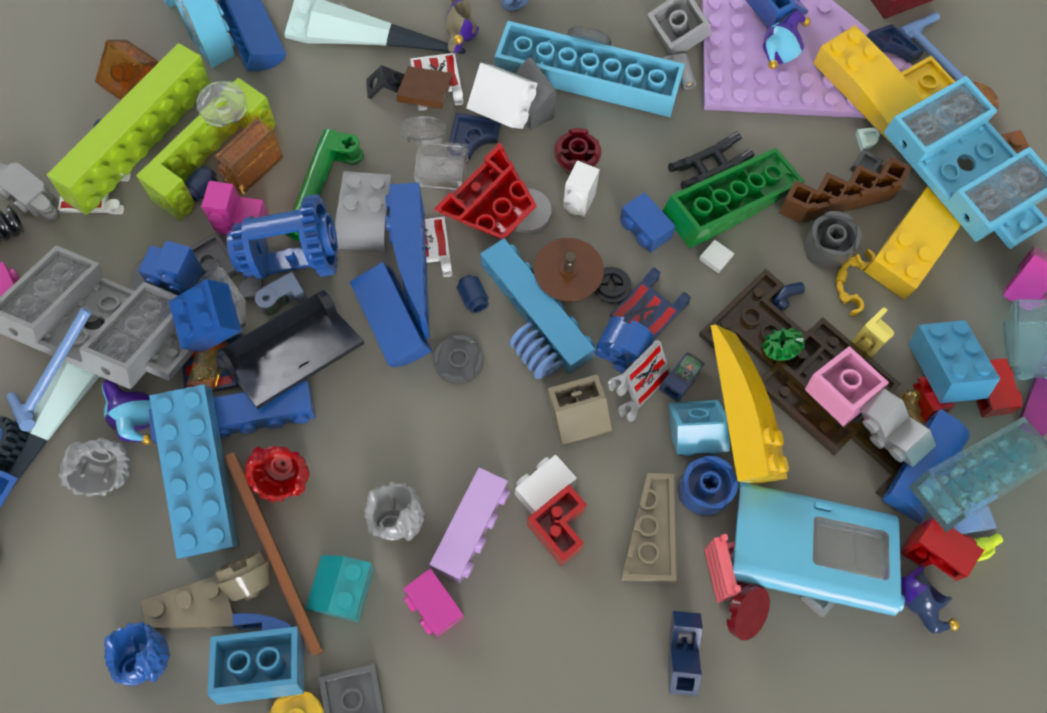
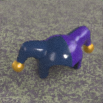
M889 565L881 576L882 580H888L890 577ZM923 566L915 569L906 577H901V595L905 599L904 605L920 617L925 627L931 633L937 634L946 630L957 631L960 624L954 618L949 619L948 622L940 621L938 612L953 598L951 596H944L932 586L924 573Z

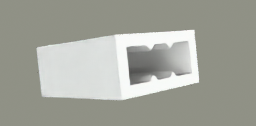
M480 63L467 109L506 126L523 129L524 124L528 120L531 102L536 96L538 83L494 65Z

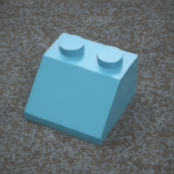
M719 400L668 403L672 443L677 455L691 456L695 453L719 454L720 452L730 451L727 416Z

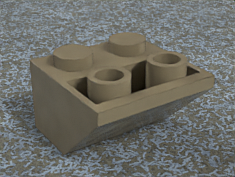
M598 374L548 388L547 401L562 446L612 431L607 400Z

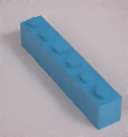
M504 238L480 253L481 266L526 322L533 323L532 329L539 330L538 337L546 339L544 344L546 346L551 345L550 352L558 354L556 359L563 361L562 366L570 375L593 358L595 351L594 342L588 335L584 336L579 330L577 321L564 312V307L560 300L550 297L539 287L532 266L528 262L524 263L519 257L520 254L513 244L509 245Z

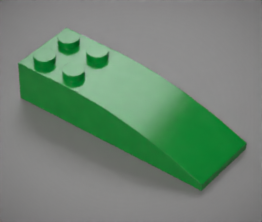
M775 147L672 194L662 212L676 226L675 231L690 249L733 228L788 195L795 180L803 184L805 181Z

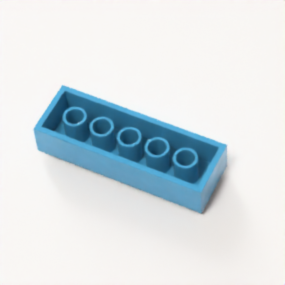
M203 384L149 395L176 558H187L240 546L212 388Z

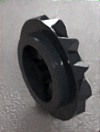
M605 267L602 282L594 292V295L598 296L602 302L606 301L611 304L619 301L622 302L630 294L631 279L620 268ZM610 278H612L613 284L618 286L615 287L613 293H611L609 287H605L610 282Z

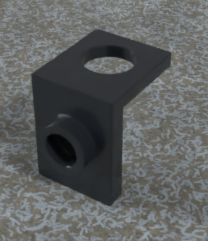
M381 65L366 79L367 97L371 99L382 88L397 93L405 74ZM377 78L376 86L372 89L373 81Z

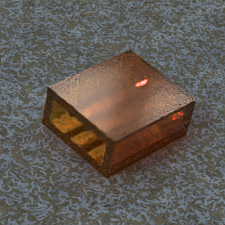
M257 118L214 156L219 165L217 169L225 178L223 182L233 184L235 189L242 195L283 159L274 131Z

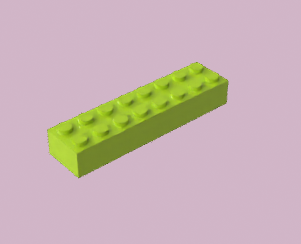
M178 43L47 174L66 203L88 215L109 192L115 189L122 178L128 175L132 168L148 154V151L163 139L164 135L172 126L178 123L179 119L194 106L196 101L208 92L211 83L201 56Z

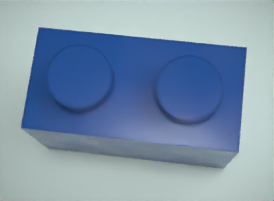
M645 192L622 207L620 215L622 226L626 230H630L636 237L638 244L643 248L645 247L650 253L673 237L676 226Z

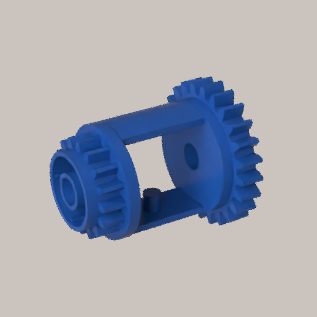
M315 194L302 198V207L298 210L257 218L254 216L246 217L242 223L234 224L235 226H232V230L227 234V249L234 269L239 273L243 272V276H255L257 279L267 278L269 274L306 267L316 269V273L320 277L335 275L337 272L336 268L338 267L336 262L338 261L336 256L338 253L337 233L333 219L329 212H327L326 204L323 203L320 195ZM299 232L302 247L288 248L284 251L269 253L266 237Z

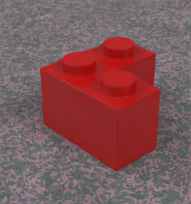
M567 485L527 518V527L561 567L580 552L584 545L583 541L569 525L585 512L587 504L570 485Z
M937 516L916 526L900 549V553L917 566L925 568L933 564L955 581L968 577L984 552V549L978 546L972 537L961 534L953 528V525L948 520Z

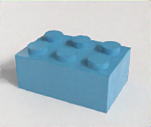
M966 320L918 325L908 344L940 404L986 399L1000 380Z
M297 626L210 637L207 695L217 705L304 694V639Z

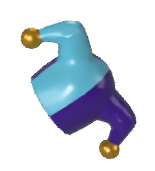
M798 10L790 12L782 22L772 25L765 33L762 46L769 61V69H776L778 64L792 61L804 49V43L797 27L799 22L803 27L809 26L811 20L809 17H804Z
M105 379L102 383V392L106 401L104 419L108 426L117 431L118 438L122 441L142 442L144 445L151 444L153 440L150 434L142 435L137 432L150 426V397L144 392H124L118 387L117 383Z

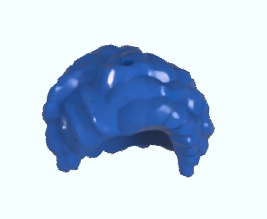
M144 622L127 623L125 629L118 628L117 631L111 632V634L104 638V646L106 647L104 650L105 664L115 683H122L128 686L139 685L146 680L153 683L158 680V677L168 667L167 663L170 658V652L165 636L160 635L149 624Z

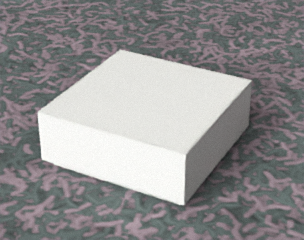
M714 240L703 252L699 260L719 274L733 258L734 253Z

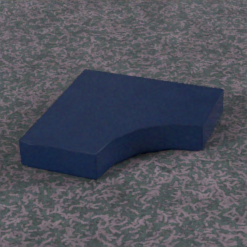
M893 24L870 31L867 34V37L882 52L895 54L908 63L919 59L924 53L920 47Z
M455 113L447 156L471 159L473 152L480 146L497 143L501 123L488 117Z

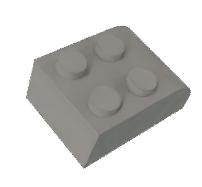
M343 171L335 223L338 249L386 253L389 232L386 227V216H389V210L386 209L385 195H390L389 185L393 184L392 175Z

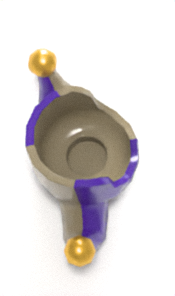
M451 0L452 3L447 13L445 25L450 35L448 50L451 53H458L464 42L470 41L478 35L479 26L471 17V5L467 0Z

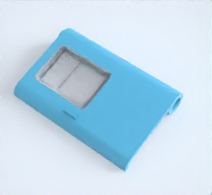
M738 482L739 495L735 546L730 557L736 581L895 616L903 610L905 599L901 595L898 516L750 483Z

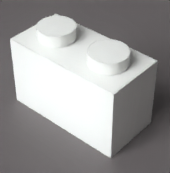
M580 161L576 162L565 184L563 209H566L573 215L585 217L596 195L600 169Z
M554 455L551 459L548 457L544 458L536 466L537 470L532 475L525 474L516 482L515 495L531 514L567 485L573 487L576 484V476L557 455Z

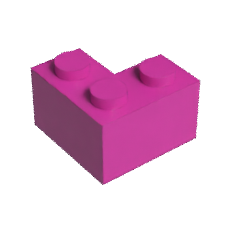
M215 181L208 182L201 207L214 231L220 234H228L232 230V226H235L234 224L242 223L246 217L254 216L257 218L268 215L263 200L239 197L233 184Z
M1035 246L1032 247L1018 265V272L1003 290L1005 298L1029 312L1033 307L1038 308L1047 297L1044 295L1047 291V253Z

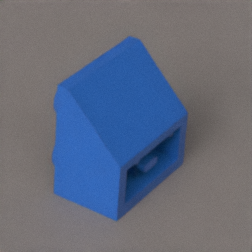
M746 0L768 28L782 22L794 10H798L803 16L808 13V9L800 0Z

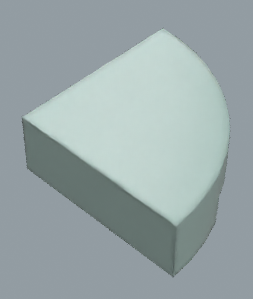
M875 127L858 129L855 135L860 151L863 149L869 151L878 142L881 133Z

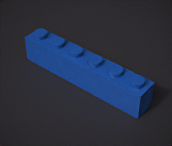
M303 381L259 409L255 407L244 392L214 397L221 438H227L232 433L237 432L244 434L254 433L257 429L265 427L277 429L286 423L304 424L309 419L316 418L313 393L308 381ZM149 409L151 439L157 444L152 409Z

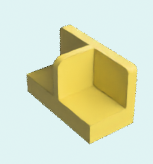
M885 307L868 321L852 340L870 358L894 335V331L881 320L888 311Z

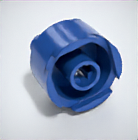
M616 316L610 318L596 345L595 354L599 358L613 363L617 371L624 373L655 341H652L654 338L653 333L644 325L634 320L629 324L623 322L625 317Z
M704 456L691 462L679 482L680 501L690 511L702 516H715L724 510L735 497L738 488L737 477H735L730 464L716 456ZM705 482L710 484L709 489L705 487Z

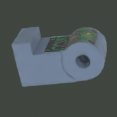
M292 272L266 285L255 295V302L265 315H275L280 311L281 307L294 300H297L299 304L307 299Z

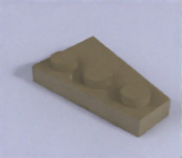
M216 575L140 601L145 624H149L154 629L236 628L233 626V614L235 613L232 601L215 584L217 582Z

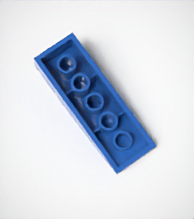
M419 182L389 185L390 195H385L386 209L389 210V216H386L387 231H389L390 243L393 244L405 295L413 316L424 338H430L425 213Z

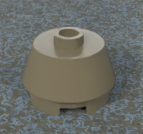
M260 550L244 555L245 557L232 563L230 561L215 570L217 579L215 584L231 601L243 598L247 601L261 594L260 590L270 584L269 559H265Z

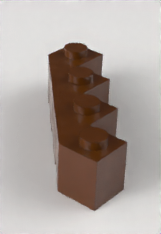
M889 156L879 173L858 164L849 181H845L827 172L818 190L795 180L779 213L799 223L815 220L830 211L846 212L892 200L903 186L912 166Z

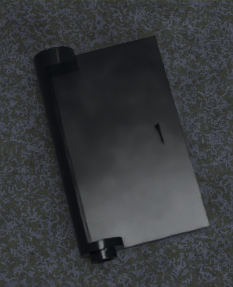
M321 290L216 351L218 357L215 358V362L222 372L226 370L229 372L255 407L259 409L365 343L337 313L335 304L325 290Z

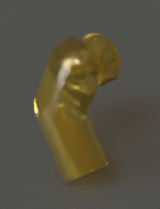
M914 389L907 390L903 393L901 399L904 401L909 416L922 424L925 420L916 411L920 394Z

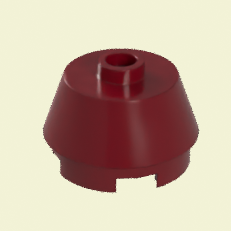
M569 129V132L559 137L555 144V158L563 171L569 175L577 161L594 167L601 158L599 140L590 135L587 129Z

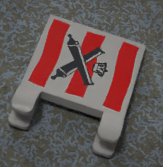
M656 340L623 374L612 378L608 382L609 390L613 391L617 387L616 392L619 396H623L627 389L629 390L632 401L624 403L618 408V413L621 417L628 413L626 418L629 422L636 419L638 409L671 373L661 341Z

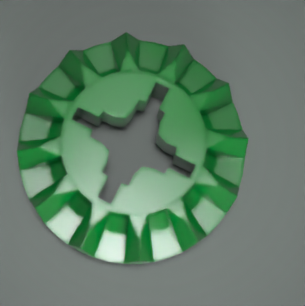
M783 326L782 330L776 331L773 329L772 335H766L765 342L762 345L764 353L769 358L783 361L794 358L801 353L805 346V340L802 332H797L794 327L787 330ZM782 340H787L785 341L783 348H781L780 343L782 342Z

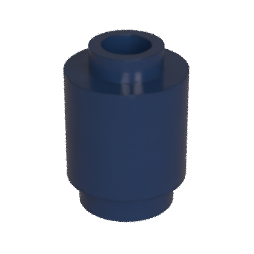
M198 166L184 182L193 200L196 202L204 199L209 181L218 182L215 178L217 174L208 166H204V168Z
M467 275L459 280L456 289L466 309L470 310L471 313H479L489 306V297L480 279L477 276Z

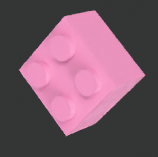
M849 346L815 372L805 390L844 427L860 414V408L880 390L885 389L889 382Z

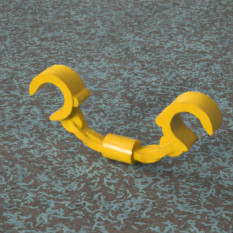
M867 249L865 252L870 262L862 261L860 255L857 254L842 265L837 273L836 289L839 292V299L843 302L842 305L854 302L858 306V309L852 310L849 316L858 315L864 308V302L858 294L849 295L847 292H844L843 284H845L848 274L846 270L849 266H858L861 271L866 269L875 257V253L870 249Z

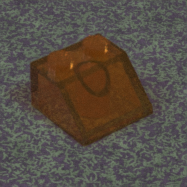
M106 40L95 82L122 100L159 61L128 40Z

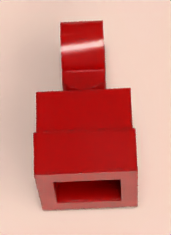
M925 376L917 378L919 383L913 384V388L921 396L917 404L922 411L919 415L923 423H927L930 417L940 409L949 413L954 407L953 402L940 404Z

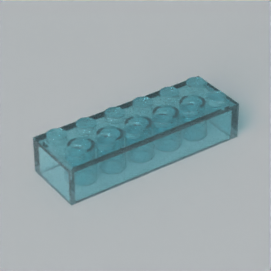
M1022 417L927 470L909 488L943 530L948 532L1046 471L1047 442L1029 421Z

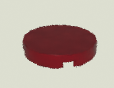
M752 584V586L747 585L741 588V591L734 596L729 606V611L732 612L731 620L727 618L728 630L734 637L740 640H749L763 627L770 608L769 594L763 587Z

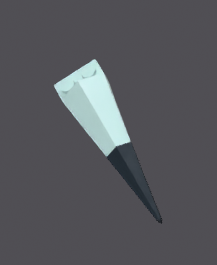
M294 0L284 33L287 39L307 44L380 45L450 52L447 42L325 0ZM461 48L458 54H464L466 50Z
M63 361L33 412L34 428L24 432V434H27V439L23 440L26 443L25 448L21 447L20 449L23 453L21 456H15L17 460L14 463L9 461L10 465L4 471L20 479L53 433L100 376Z

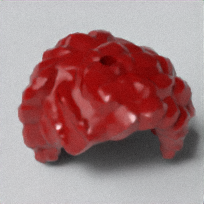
M278 446L268 447L267 449L261 447L253 449L252 455L246 461L244 472L247 480L246 483L250 486V489L259 494L260 498L268 499L270 502H275L276 500L283 501L286 497L299 496L305 491V483L310 475L304 457L300 456L299 452H291L288 447Z

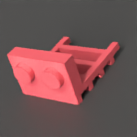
M727 534L713 538V541L707 545V548H704L717 603L733 600L734 596L741 591V588L747 585L752 586L751 584L738 582L735 579L730 559L734 551L735 542L726 543L728 540Z

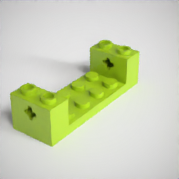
M237 78L136 175L150 199L178 221L190 214L196 203L184 183L189 175L198 166H202L205 160L214 151H217L230 135L237 131L239 126L260 140L273 131L276 122L267 97L240 78Z

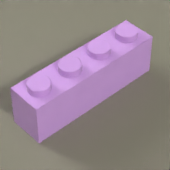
M478 468L429 564L432 570L458 583H461L463 577L468 579L474 567V563L471 561L475 553H481L487 540L484 538V535L488 528L493 529L499 515L495 512L499 504L504 506L510 494V491L507 490V480L482 468Z

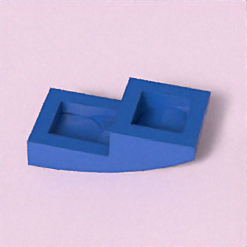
M233 614V626L239 630L262 627L263 631L293 627L282 620L266 615Z

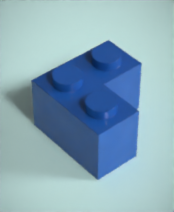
M167 240L163 248L150 246L138 270L144 282L158 288L159 286L165 287L177 295L197 285L204 271L190 247Z

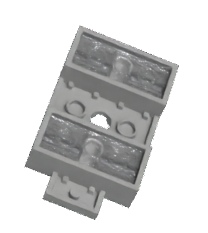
M55 246L0 297V334L51 356L55 354L82 307L89 309L92 313L87 321L94 322L102 319L105 323L96 330H89L83 327L64 361L128 389H132L146 371L170 381L195 352L181 349L168 302L177 297V295L146 282H143L135 291L103 278L100 263L59 246Z

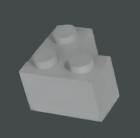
M886 389L880 390L860 408L864 418L863 424L871 433L870 440L878 448L882 449L884 447L897 461H904L913 467L936 446L930 429L912 419L908 414L904 401Z

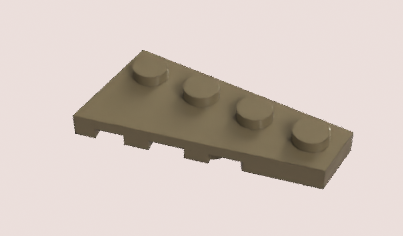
M647 473L620 581L675 583L677 581L674 474Z

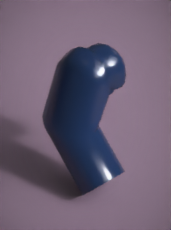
M797 282L783 286L773 298V304L781 311L786 310L790 306L787 299L791 296L803 294L805 292L804 284Z

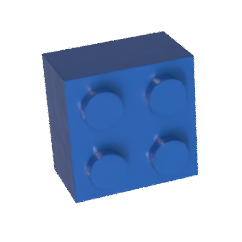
M206 279L168 301L181 349L205 352L242 331L229 284Z

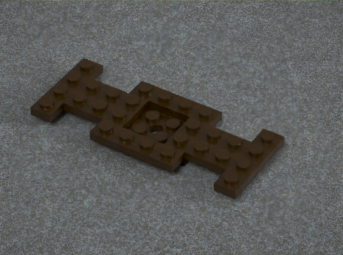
M765 268L700 331L699 336L715 350L711 325L716 324L735 333L742 344L771 368L761 379L769 398L834 456L852 439L891 474L875 492L883 498L904 461H897L884 447L882 449L878 448L870 440L871 433L863 424L864 418L862 413L858 414L843 427L834 417L832 418L827 413L828 411L824 407L821 408L819 406L820 404L805 388L815 372L849 346L889 382L885 388L887 391L893 394L901 383L825 318L822 317L807 332L800 328L770 302L784 284ZM783 326L787 330L794 327L797 332H802L805 346L801 353L794 358L778 361L769 358L764 353L762 343L765 342L766 335H772L773 329L780 331ZM782 340V342L780 343L781 348H783V345L787 340Z

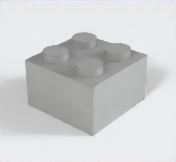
M667 0L647 14L650 26L670 55L685 53L712 35L709 21L694 0Z

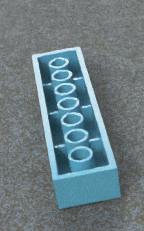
M507 21L495 54V66L515 74L526 59L531 57L555 89L666 117H671L685 66L683 63Z

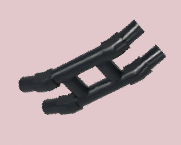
M736 131L729 137L703 151L669 163L668 170L670 172L684 171L694 166L699 175L682 181L680 186L683 190L753 158L755 154L751 149H748L729 162L727 161L722 152L728 150L733 144L742 139L740 133ZM713 156L719 167L708 171L702 161Z

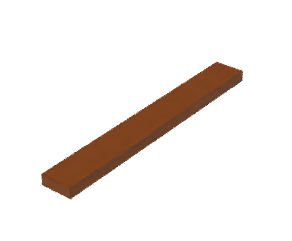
M232 452L225 456L226 463L307 648L312 655L317 656L324 652L257 498L246 483L245 471L236 454Z

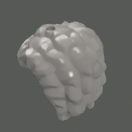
M104 438L89 440L85 444L82 442L70 444L65 450V456L62 459L58 474L61 485L66 486L67 489H72L75 495L86 493L88 497L99 494L105 496L108 491L112 492L114 488L118 489L123 486L126 479L130 476V457L127 456V450L124 449L122 443H116Z
M390 482L388 487L382 485L380 488L376 487L369 491L368 501L364 509V518L366 519L369 533L391 541L403 537L410 541L419 533L424 522L425 511L423 502L414 488L407 486L406 483L395 484Z

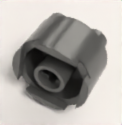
M830 211L818 217L805 238L804 246L807 259L811 263H816L825 268H841L842 265L848 262L861 242L862 233L859 225L856 226L852 221L853 218L848 214L838 211Z

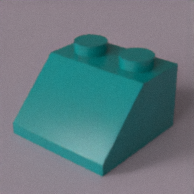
M321 555L305 609L359 623L375 568L370 562L345 556Z

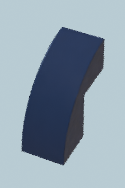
M673 611L668 655L670 694L698 696L702 677L699 646L703 631L701 613Z

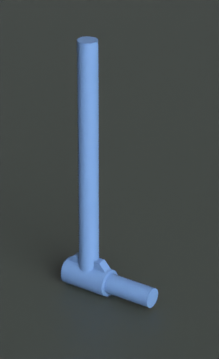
M934 12L922 19H916L899 28L909 39H914L955 81L965 77L922 34L924 27L940 19L938 12Z
M84 307L80 309L26 403L22 404L15 392L7 394L6 399L12 408V415L22 431H30L34 428L33 412L92 312Z

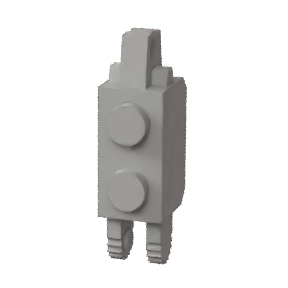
M0 162V195L7 201L12 198L15 201L13 204L24 214L27 211L34 217L40 214L49 221L59 217V211L52 205L54 194L46 188L44 182L18 162L10 163L8 166Z

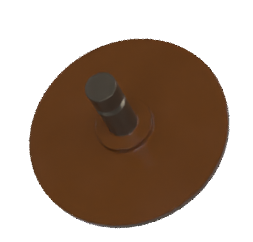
M560 238L551 241L539 251L534 263V275L539 287L550 297L564 302L579 301L592 295L600 286L604 274L603 261L597 250L587 242L576 238Z

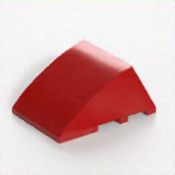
M499 142L484 158V163L453 194L450 192L433 210L502 240L506 239L537 205L524 182L517 174L501 142Z

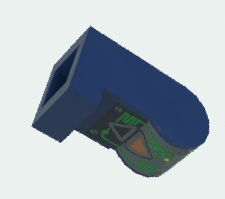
M687 352L674 370L665 378L660 391L674 401L680 402L705 363Z

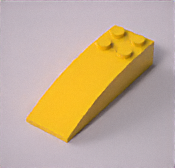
M856 25L820 47L813 64L891 143L883 132L895 116L921 102L917 93L889 58Z
M927 185L864 272L905 300L920 285L961 224Z
M716 324L711 325L737 480L758 485L788 479L786 472L789 471V465L782 451V445H784L783 434L778 430L771 401L763 381L737 335Z

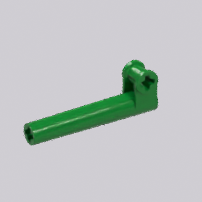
M331 129L323 130L292 211L302 207V198H305V196L315 194L321 196L334 161L355 165L362 161L364 153L359 147L360 142L356 135L337 132ZM298 231L285 234L290 239L300 241Z

